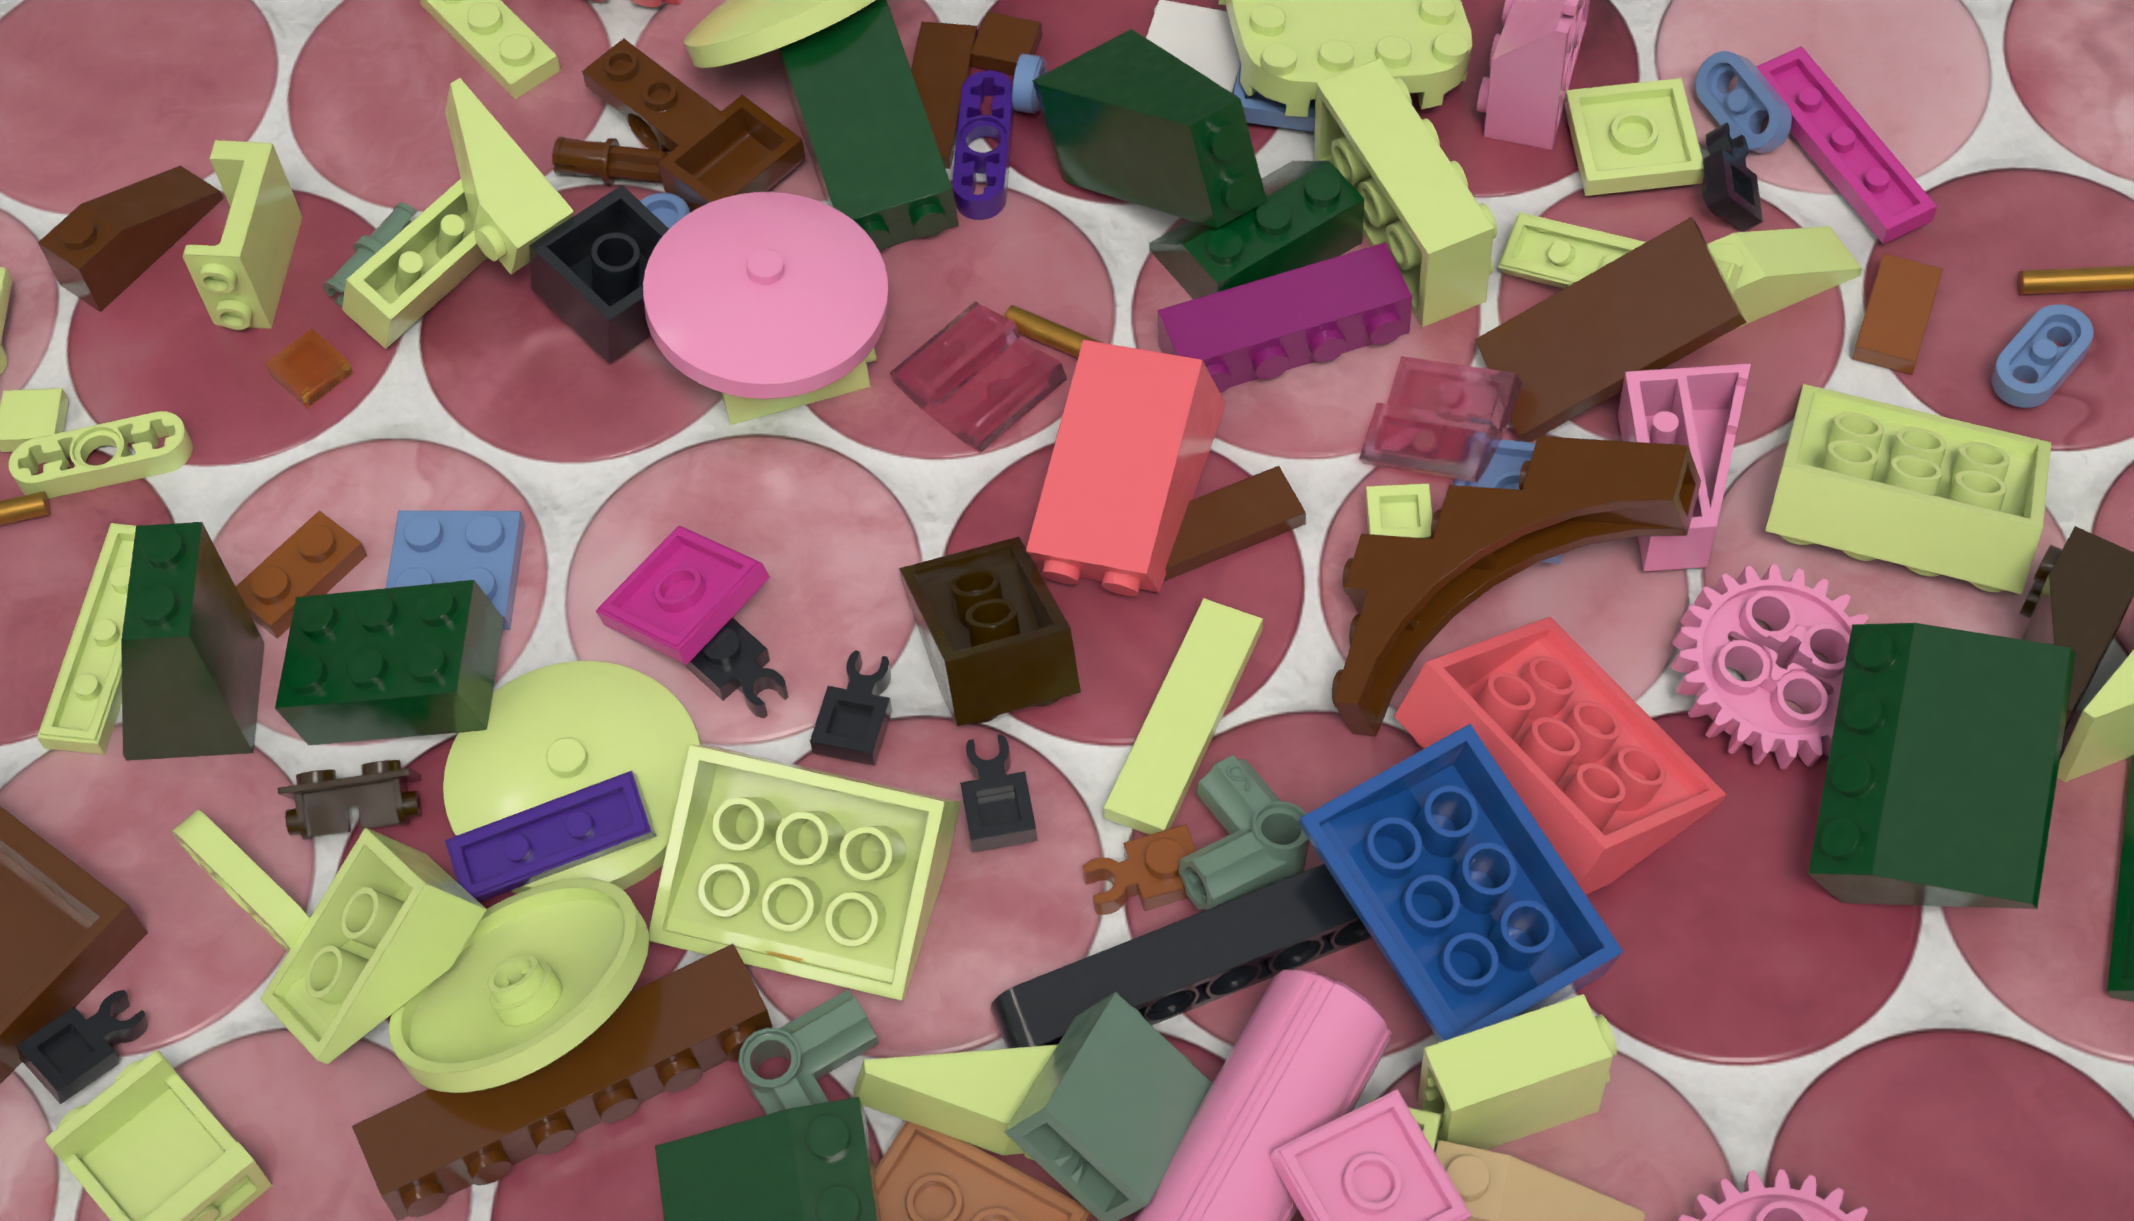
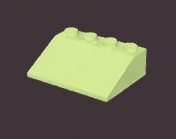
M1803 384L1765 531L1778 534L1784 540L1797 545L1815 543L1843 550L1845 554L1858 560L1872 561L1880 559L1904 565L1912 572L1923 576L1932 577L1941 574L1969 581L1975 587L1988 592H2002L2006 590L2022 594L2043 529L2051 442Z
M689 744L649 927V941L710 955L734 943L744 964L903 1001L906 997L947 868L961 802L715 746Z

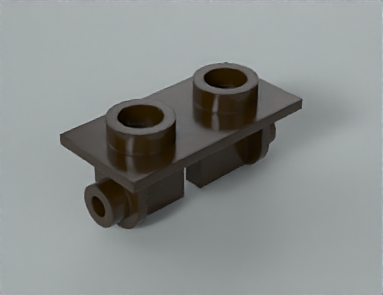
M400 760L366 763L361 765L362 775L340 779L336 778V770L332 769L297 774V785L277 788L279 795L295 799L296 808L286 810L285 813L287 831L290 836L301 834L303 840L351 832L348 808L358 807L362 830L365 827L375 829L395 825H409L410 818L421 816V801L417 790L407 792L406 783L421 781V774L409 768L401 769Z

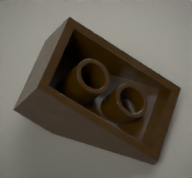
M2076 526L2063 549L2052 544L2049 546L2033 580L2035 582L2020 611L2021 615L2030 618L2022 640L2071 647L2076 653L2064 733L2110 647L2134 597V552Z
M1019 536L899 568L901 580L940 692L956 726L968 723H985L1004 713L1030 706L1050 705L1060 698L1081 693L1071 627L1033 560L1026 552V548Z

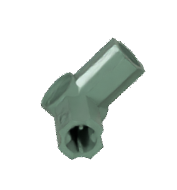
M1232 755L1215 763L1210 772L1199 780L1197 795L1230 835L1181 858L1178 871L1183 880L1186 895L1199 911L1203 909L1208 910L1262 887L1304 872L1310 843L1298 824L1299 819L1307 813L1298 805L1287 801H1280L1246 759L1239 760Z
M847 989L781 1028H765L754 1032L745 1040L740 1049L739 1064L750 1095L759 1103L764 1114L767 1115L785 1109L829 1102L816 1080L878 1045L879 1042L859 1002ZM781 1057L791 1062L787 1072L779 1078L763 1079L756 1075L760 1065L767 1059Z

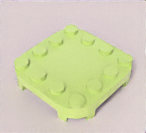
M1219 0V5H1226L1242 63L1240 74L1242 87L1248 96L1259 92L1268 99L1285 104V116L1308 117L1310 100L1316 99L1317 82L1381 58L1393 78L1400 77L1406 84L1409 93L1417 94L1421 109L1442 105L1444 94L1458 86L1461 81H1466L1472 50V33L1461 0Z

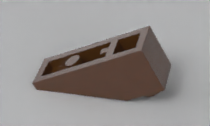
M180 165L80 204L45 235L38 244L60 286L99 312H102L222 201L224 197L220 190Z

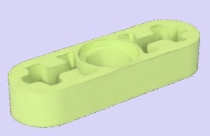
M159 411L27 440L20 444L11 454L9 470L23 494L28 495L44 491L48 499L175 471L182 467L191 457L193 443L182 420L177 415ZM169 436L165 438L164 447L154 449L158 447L159 438ZM135 442V444H132L135 451L134 455H132L128 444ZM107 445L117 448L114 457L107 463L97 466L86 464L88 455L94 449ZM69 456L75 465V467L71 469L67 468L71 467L70 462L67 459ZM48 462L44 464L43 473L34 475L38 473L39 464Z
M197 809L171 831L172 835L195 863L289 953L308 922V915L219 827Z

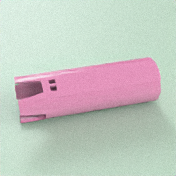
M1290 969L1283 970L1275 975L1189 1123L1150 1203L1139 1210L1134 1221H1292L1298 1211V1207L1272 1164L1270 1156L1274 1149L1353 1111L1390 1044L1391 1031L1388 1030L1380 1011L1364 996L1348 985L1318 975L1315 971Z

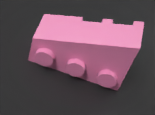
M1751 363L1625 372L1618 409L1622 441L1688 445L1701 479L1687 536H1638L1644 571L1704 568L1708 566Z

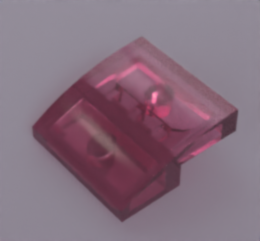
M976 301L890 372L892 381L917 406L950 433L980 453L1067 380L1061 361L1022 341L1015 322Z
M1401 356L1387 404L1376 403L1359 460L1363 464L1478 483L1502 440L1515 407L1522 382L1516 373Z

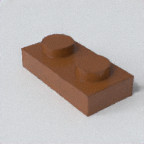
M319 510L246 576L236 588L252 620L278 639L291 626L296 597L327 594L367 557V553L362 542Z

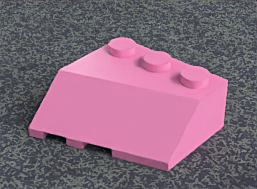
M1505 0L1501 22L1504 28L1501 34L1495 35L1489 62V68H1491L1490 78L1483 77L1477 101V111L1486 113L1484 137L1549 150L1553 149L1564 109L1566 90H1569L1588 20L1590 0Z

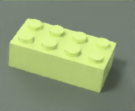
M1381 58L1317 82L1314 160L1330 161L1365 198L1363 236L1370 247L1386 242L1413 297L1412 312L1422 328L1486 302L1489 275L1493 273L1491 254L1493 238L1497 236L1496 221L1489 207L1484 203L1478 204L1469 191L1467 178L1460 164L1455 160L1450 162L1441 149L1437 132L1431 121L1427 118L1421 119L1412 106L1411 96L1404 81L1400 77L1393 78Z

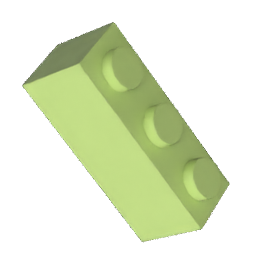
M461 179L346 279L342 311L385 349L488 258L475 240Z

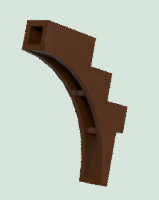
M1538 436L1531 461H1525L1521 467L1519 490L1449 485L1442 509H1437L1433 515L1431 539L1361 533L1354 557H1350L1347 560L1343 570L1344 591L1359 614L1353 617L1350 625V649L1344 668L1337 671L1332 684L1333 704L1338 709L1352 734L1377 736L1395 691L1419 654L1454 616L1493 586L1537 562L1586 545L1635 536H1687L1701 484V479L1688 445Z

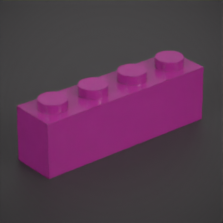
M1385 242L1157 310L1159 348L1162 353L1202 359L1219 392L1222 393L1229 387L1259 378L1271 379L1292 368L1315 361H1331L1345 352L1372 344H1387L1399 336L1410 333L1413 297Z

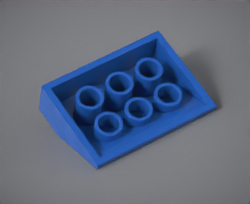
M1471 724L1466 725L1302 816L1298 821L1305 835L1439 1042L1558 1003L1602 977L1624 952Z

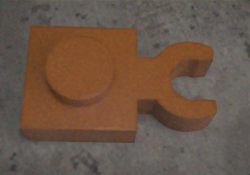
M1185 824L1124 842V856L1126 858L1124 861L1117 862L1113 859L1102 857L1092 859L1082 866L1086 885L1100 880L1108 881L1114 885L1107 892L1093 895L1096 914L1107 915L1114 913L1124 906L1127 898L1139 895L1143 909L1147 911L1189 898L1186 895L1183 880L1178 873L1181 858L1196 852V848L1188 826Z

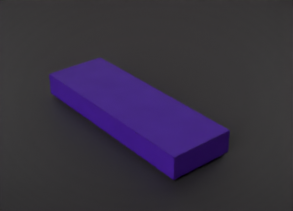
M631 770L446 839L445 843L458 884L478 902L657 835L638 777Z

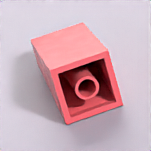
M1088 340L1082 341L1026 552L1039 569L1042 570L1041 574L1045 578L1069 585L1078 584L1079 578L1101 581V586L1104 589L1125 596H1137L1140 589L1160 593L1166 576V565L1188 503L1193 500L1225 407V401L1202 359Z

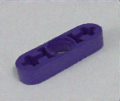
M986 70L971 75L964 82L961 91L952 185L957 210L963 216L974 220H985L996 216L1002 211L1007 200L1015 113L1012 105L1013 85L1006 75L997 71ZM985 96H994L991 107L992 116L982 115L981 104L984 102ZM979 137H992L999 142V145L989 152H976L969 148V144ZM976 173L986 175L987 187L984 188L983 194L979 195L973 194L976 190Z

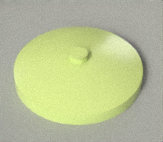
M726 0L712 10L687 34L684 39V45L696 67L710 68L732 64L773 51L814 34L854 14L875 0Z
M571 661L538 668L517 677L492 693L487 730L459 732L450 749L444 771L443 794L447 817L455 836L632 770L638 777L657 836L513 889L511 892L518 894L550 882L577 878L607 881L624 890L651 875L664 863L689 744L701 745L697 730L685 707L673 693L650 676L635 669L600 661Z
M577 878L550 882L522 891L500 901L486 910L477 925L473 938L464 946L453 966L391 1015L389 1038L393 1051L414 1080L429 1089L440 1092L463 1093L485 1090L515 1081L543 1068L565 1055L595 1032L615 1012L630 993L644 967L648 953L649 933L644 919L623 889L615 884L598 879Z

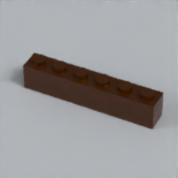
M733 943L630 992L615 1012L583 1042L552 1063L529 1075L497 1087L473 1092L450 1093L428 1089L353 1125L352 1128L379 1192L396 1220L399 1221L408 1216L420 1217L439 1209L446 1202L447 1197L473 1184L487 1185L501 1179L511 1170L512 1165L537 1153L550 1154L568 1146L575 1139L576 1134L598 1123L620 1121L634 1113L640 1103L664 1091L678 1092L696 1083L701 1078L703 1072L728 1060L738 1062L740 1049L745 1040L754 1032L765 1028H773L768 1010Z

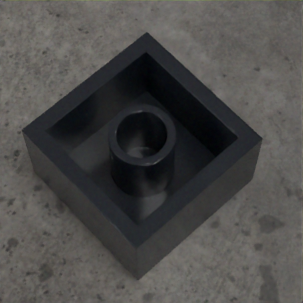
M621 185L529 245L531 289L596 352L610 363L651 335L644 309L643 281L645 269L655 246L669 228Z

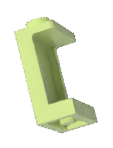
M215 140L210 161L228 200L230 211L218 245H186L182 257L215 325L234 330L246 328L272 329L300 228L302 214L273 143Z
M158 1050L151 1053L144 1060L135 1061L125 1067L116 1077L114 1084L87 1105L79 1106L67 1113L58 1124L57 1129L45 1139L47 1145L111 1221H230L272 1186L255 1160L238 1141L236 1142Z

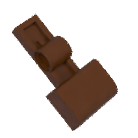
M624 38L582 71L585 86L626 117L632 132L646 148L661 151L667 148L671 151L658 162L663 187L666 193L682 198L688 205L690 213L710 202L725 197L753 192H767L805 160L803 140L744 95H741L720 111Z

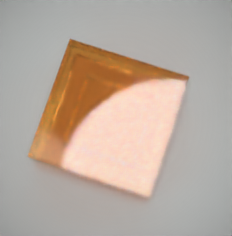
M312 328L265 363L270 376L306 409L353 374L349 361Z

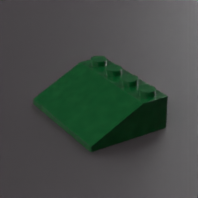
M1920 623L1852 624L1808 874L1842 903L2038 909L2075 663V651L2071 647Z
M859 1097L785 1109L655 1146L664 1221H881L866 1114Z

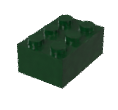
M475 580L296 597L275 709L308 745L487 730L504 619Z

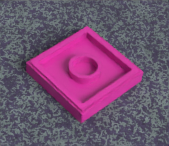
M679 525L598 607L596 613L605 626L687 665L762 587L770 576L762 562Z

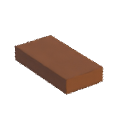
M1883 253L1852 359L1912 375L1943 268Z

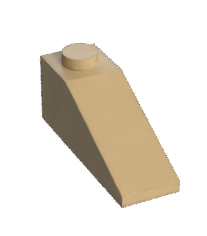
M1438 1140L1436 1155L1472 1215L1468 1221H1644L1645 1212L1513 1156Z

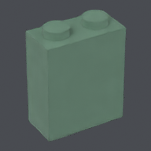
M1114 992L1074 1018L1004 1133L1099 1221H1119L1150 1203L1189 1123L1213 1083L1192 1064L1188 1057L1179 1052L1150 1025L1137 1009L1130 1006L1117 992Z

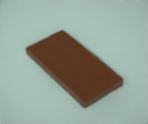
M1690 217L1476 338L1475 341L1518 437L1523 442H1531L1538 436L1544 435L1622 392L1625 372L1663 369L1747 322L1698 225Z

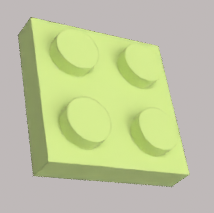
M1682 78L1566 90L1564 108L1585 196L1702 184L1704 177L1703 159Z

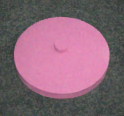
M753 192L738 194L697 208L680 219L663 235L655 246L645 269L643 281L645 316L650 334L665 358L675 368L699 384L722 393L745 398L777 399L792 397L818 390L841 379L869 355L880 338L887 318L888 276L882 256L873 240L855 221L839 210L820 201L789 193Z

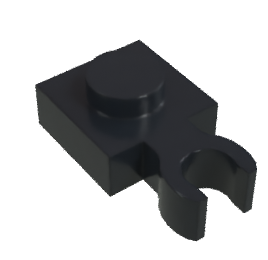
M1725 123L1706 134V145L1710 155L1703 158L1705 185L1703 186L1702 193L1706 205L1714 215L1725 218L1742 232H1745L1763 222L1757 175L1746 166L1748 144L1745 136L1740 135L1731 139L1729 124Z
M733 617L687 665H684L723 701L738 689L744 695L748 709L760 718H765L768 714L765 703L757 697L759 692L772 689L777 691L784 700L789 698L784 678L773 669L763 668L770 662L767 648Z
M855 650L847 661L846 669L849 680L847 689L833 686L827 687L810 744L813 754L875 766L892 713L890 698L879 696L890 684V664L888 657L882 656L880 668L876 673L862 675L859 673L862 667L860 651Z
M1002 734L997 735L1000 752L991 760H983L976 755L974 740H969L966 745L968 767L973 776L978 779L960 783L972 852L1038 841L1026 773L1024 771L1007 774L1010 769L1011 759L1008 741Z
M125 990L116 991L103 1000L98 1012L86 1020L74 1006L17 1045L19 1058L59 1104H62L118 1065L116 1052L112 1046L131 1042L143 1035L148 1027L146 1014L141 1010L129 1020L119 1021L114 1019L118 1013L130 1007L127 992Z

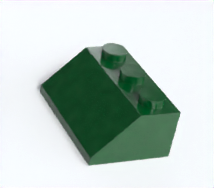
M1291 161L1262 178L1267 199L1265 203L1219 228L1189 220L1150 242L1149 250L1190 297L1197 299L1338 257L1360 245L1363 239L1365 198L1330 161Z

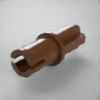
M558 137L553 147L552 165H555L553 170L556 174L602 178L605 184H614L615 178L662 183L658 162L668 153L661 150L620 146L616 138H608L606 142H592Z

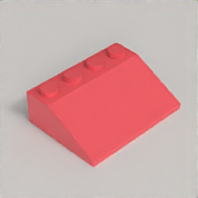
M1551 616L1426 661L1394 715L1423 749L1471 724L1585 895L1614 882L1721 804L1727 795Z

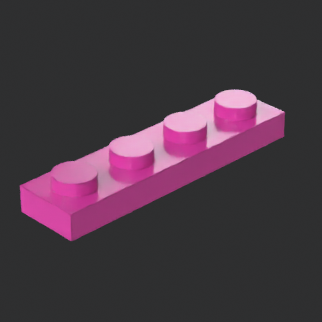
M1802 46L1756 66L1788 105L1792 117L1790 133L1882 244L1933 221L1937 205Z

